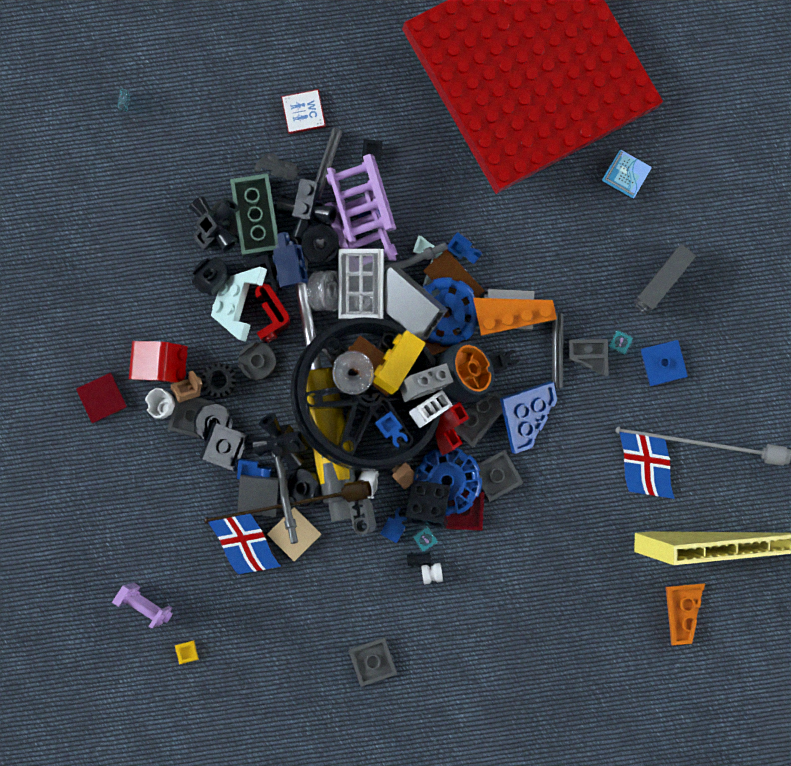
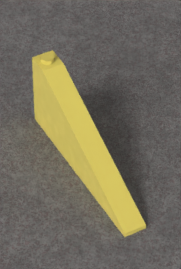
M639 532L635 533L634 552L672 565L791 554V533Z

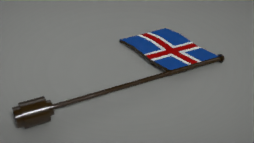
M369 481L349 482L344 484V488L339 493L290 502V506L342 496L347 502L364 500L372 495V489ZM282 504L212 518L205 517L204 522L211 526L219 538L228 561L238 574L282 566L274 556L262 528L252 515V513L283 508Z

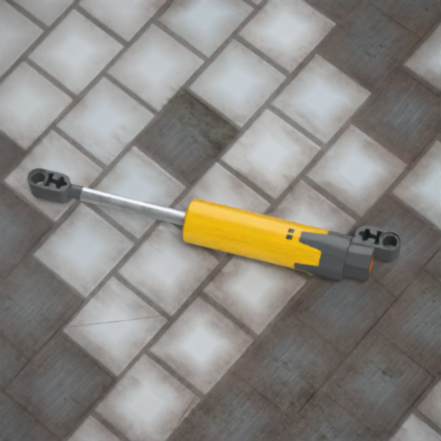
M290 237V241L300 245L301 239ZM303 253L304 261H305V267H306V270H307V268H308V260H307V257H306V256L304 255V253ZM302 284L295 286L307 346L316 337L307 286ZM318 354L311 366L307 380V392L338 386L336 371L333 367L322 368L320 354ZM340 393L322 397L323 401H341ZM308 396L307 401L309 404L314 405V398ZM311 409V415L318 428L331 442L338 446L345 423L343 409ZM343 443V448L350 452V445ZM313 448L322 496L339 493L344 488L345 483L356 481L354 470L341 467L327 460ZM342 496L323 500V504L328 503L332 522L351 518L353 529L359 535L369 534L375 530L376 521L373 505L369 498L354 502H347ZM363 521H365L367 524L366 530H364L362 527Z

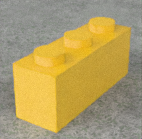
M407 330L402 335L399 333L393 341L395 346L392 350L389 349L383 357L386 360L383 366L379 365L374 372L376 377L373 382L390 394L395 393L399 389L426 344Z

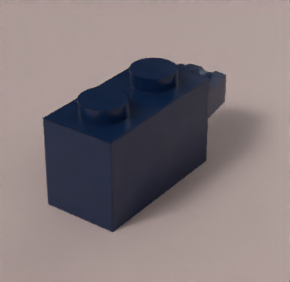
M289 233L277 234L278 245H276V249H273L274 255L272 258L277 268L276 280L278 284H280V287L290 288L309 283L302 246L290 241Z

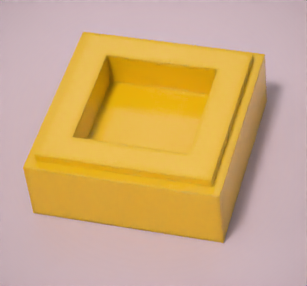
M194 640L175 645L179 665L199 659Z

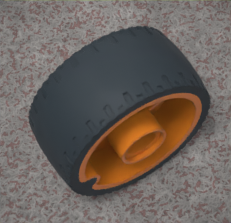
M471 342L458 343L444 350L436 359L435 367L447 363L453 382L441 390L452 401L460 403L472 401L487 393L493 385L494 369L492 362L486 352L477 344Z

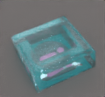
M123 88L120 89L117 107L120 111L126 112L131 94L127 89Z
M617 329L608 347L626 355L634 337Z
M428 526L412 536L422 552L438 543V540Z

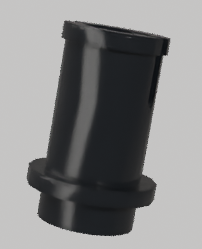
M410 552V554H407L408 566L431 565L430 552L417 554Z

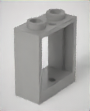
M446 363L410 375L403 380L399 388L404 402H408L440 391L451 384L453 379Z

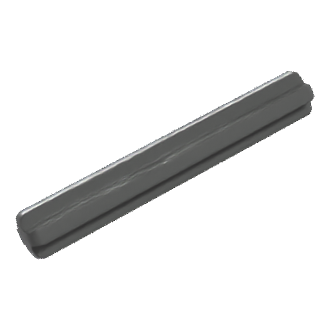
M338 128L332 129L315 182L321 183L317 201L321 199L327 181V168L332 166L342 135V130Z
M556 313L557 320L552 321V382H554L555 388L558 389L563 387V313Z

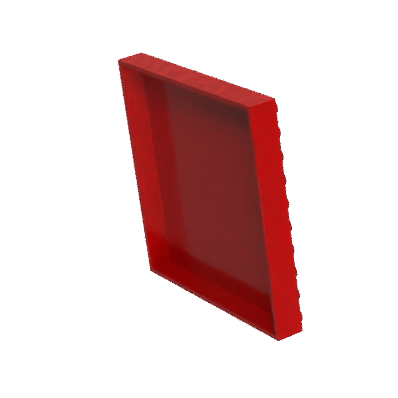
M447 0L406 21L402 28L496 194L652 112L663 103L662 98L605 0Z

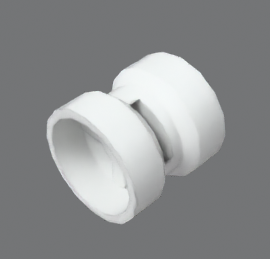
M435 563L431 567L428 565L421 566L424 585L430 584L431 581L443 582L440 563Z

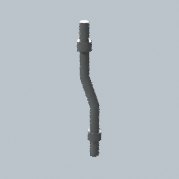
M446 242L433 248L430 246L424 249L423 252L406 260L384 265V272L390 267L403 269L422 260L432 259L436 254L447 250L448 246ZM353 276L349 280V289L354 286L356 288L359 287V276ZM363 276V284L372 279L373 276Z
M271 451L279 477L281 501L285 515V529L288 530L291 544L298 543L295 529L297 524L296 520L293 519L289 502L283 455L275 457Z

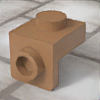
M190 371L188 379L171 384V391L180 403L200 396L202 381L199 376H196L194 371Z
M406 462L403 465H397L392 470L394 472L392 477L404 489H407L413 483L415 472Z

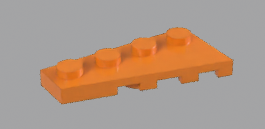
M473 298L481 336L557 320L553 300Z

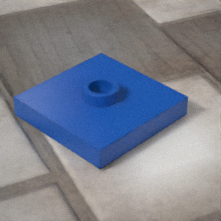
M678 340L640 349L650 386L688 377Z

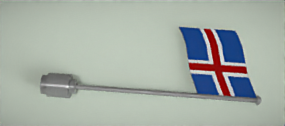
M620 426L616 428V433L620 434L624 451L625 480L629 492L675 499L671 487L670 458L665 440L760 454L765 463L784 466V464L789 465L791 459V450L783 446L767 444L766 448L763 447V450L759 451L620 429Z

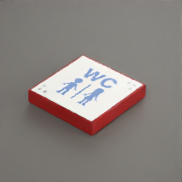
M318 89L281 96L288 134L326 127Z

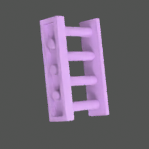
M371 154L363 156L364 162H362V165L338 173L331 167L327 168V181L333 187L345 227L343 234L345 239L351 243L357 242L355 235L379 227L385 228L387 231L396 229L375 157ZM362 172L368 173L370 179L368 183L345 191L341 190L339 180ZM369 190L374 192L375 198L372 202L347 210L345 198ZM375 208L376 210L379 209L381 217L378 220L352 227L351 216Z
M366 191L364 192L365 196L346 203L347 210L372 202L375 198L374 192ZM334 202L324 204L325 206L336 207L337 214L332 227L338 234L341 249H356L381 239L385 248L384 257L388 256L390 261L397 260L395 256L397 255V250L394 244L390 243L385 228L379 227L377 232L358 239L356 243H351L344 237L343 229L345 227L338 205ZM376 208L372 209L371 214L352 221V227L378 220L381 217L379 211ZM349 256V272H359V258H356V256ZM373 256L363 258V266L373 262Z
M136 583L123 585L112 601L118 607L128 604L152 620L149 625L150 628L159 627L163 622L167 623L173 614L170 612L172 610L171 606L161 609L141 596L138 591L140 586Z

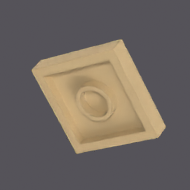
M294 507L291 511L293 519L296 520L297 524L295 529L298 543L291 544L288 530L285 529V517L267 535L295 562L322 534Z

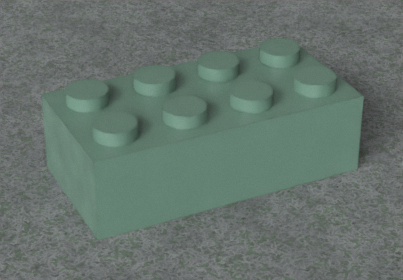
M268 174L230 179L233 201L239 208V211L235 214L242 257L272 254L273 249H276V245H278V233Z

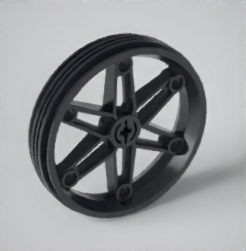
M358 317L347 319L323 330L301 353L291 380L290 397L293 415L307 442L327 460L341 467L356 471L386 470L416 455L425 447L435 433L441 414L419 428L414 437H412L391 405L394 402L404 401L402 394L385 397L381 391L360 375H358L360 378L353 382L337 359L339 356L343 358L348 352L340 341L337 340L338 338L359 333L378 335L381 337L376 348L386 354L389 349L392 350L395 346L393 341L399 333L402 335L406 328L379 318ZM384 338L390 340L391 346H387L384 343ZM328 344H333L336 348V351H330L328 348ZM424 346L415 362L422 372L434 368L436 361L429 349ZM322 350L344 385L307 392V380L311 366ZM366 391L368 394L370 393L373 395L369 397L368 395H365L363 393ZM439 391L434 392V393H431V394H428V395H425V396H427V399H429L430 397H432L433 395H435V394L438 393ZM349 392L351 400L323 401L322 397ZM308 396L314 398V405L309 404L307 401ZM437 397V398H436L437 401L439 402V404H440L441 407L443 408L442 403L440 402V400H439L438 397ZM382 406L387 414L391 411L403 427L399 432L404 433L408 438L406 445H403L398 438L397 443L400 447L392 453L379 456L354 454L370 419L374 423L381 419L376 410ZM349 408L338 446L331 442L318 428L311 415V409ZM358 409L365 412L354 437H352L349 433L356 410ZM391 436L389 440L393 443V438ZM343 443L350 445V452L343 448Z

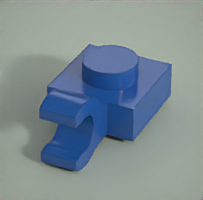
M458 232L448 244L450 252L459 259L466 257L473 264L482 255V252L478 249L470 248L473 243Z
M239 459L237 479H240V475L270 477L272 467H258L259 461Z

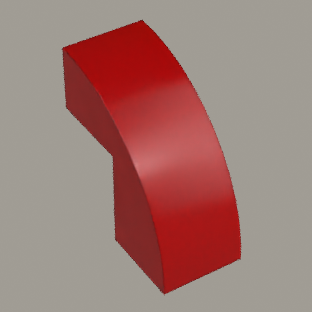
M460 402L450 407L440 417L436 429V438L442 456L463 444L454 428L469 419V416Z

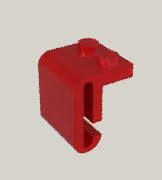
M263 284L255 290L259 302L264 299L262 294L267 292L284 318L283 322H279L267 302L261 304L273 323L257 332V335L263 343L266 341L270 343L278 338V333L290 326L291 318L272 288L268 284Z
M132 341L129 380L171 383L185 380L188 346L169 342Z

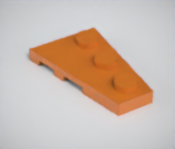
M705 583L666 587L671 645L692 644Z

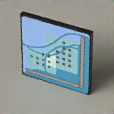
M620 148L601 182L634 200L653 167Z

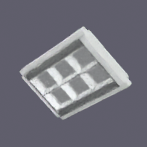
M339 249V318L371 317L383 319L384 249Z

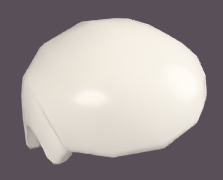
M155 388L148 393L145 399L148 403L147 411L154 418L164 419L173 413L175 400L168 391L162 388Z
M363 471L357 480L369 481L372 489V495L368 497L369 499L374 498L373 495L377 490L378 471Z

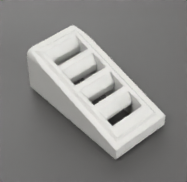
M441 390L409 413L418 427L421 428L453 405L444 391ZM437 397H438V399L440 400V402L442 403V405L444 406L443 408L441 407V405H440L439 402L437 401V399H436Z

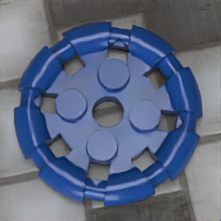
M450 277L437 278L429 285L425 284L423 288L431 295V292L438 288L440 294L434 298L444 307L448 306L452 310L450 317H443L427 341L432 344H441L443 347H450L464 339H469L478 327L473 298H476L473 294L474 290L461 280L458 282ZM449 287L457 289L455 295L448 293ZM465 297H467L468 301L470 302L466 306H464V303L461 300ZM465 314L471 315L470 322L464 321ZM459 327L461 333L454 335L452 330ZM437 329L445 331L443 337L436 335Z
M459 448L443 456L438 449L428 452L422 458V462L416 467L413 481L442 484V479L445 476H451L452 484L450 485L451 490L448 501L454 500L455 505H447L445 516H451L453 513L460 514L468 510L474 504L472 502L476 496L479 497L482 488V478L479 475L481 470L477 462L471 455H466L463 453L464 450ZM446 456L447 462L440 463V457ZM458 459L464 462L461 467L455 464ZM428 465L433 467L430 473L425 471ZM471 473L473 480L467 481L466 474ZM465 489L470 492L467 498L462 496Z

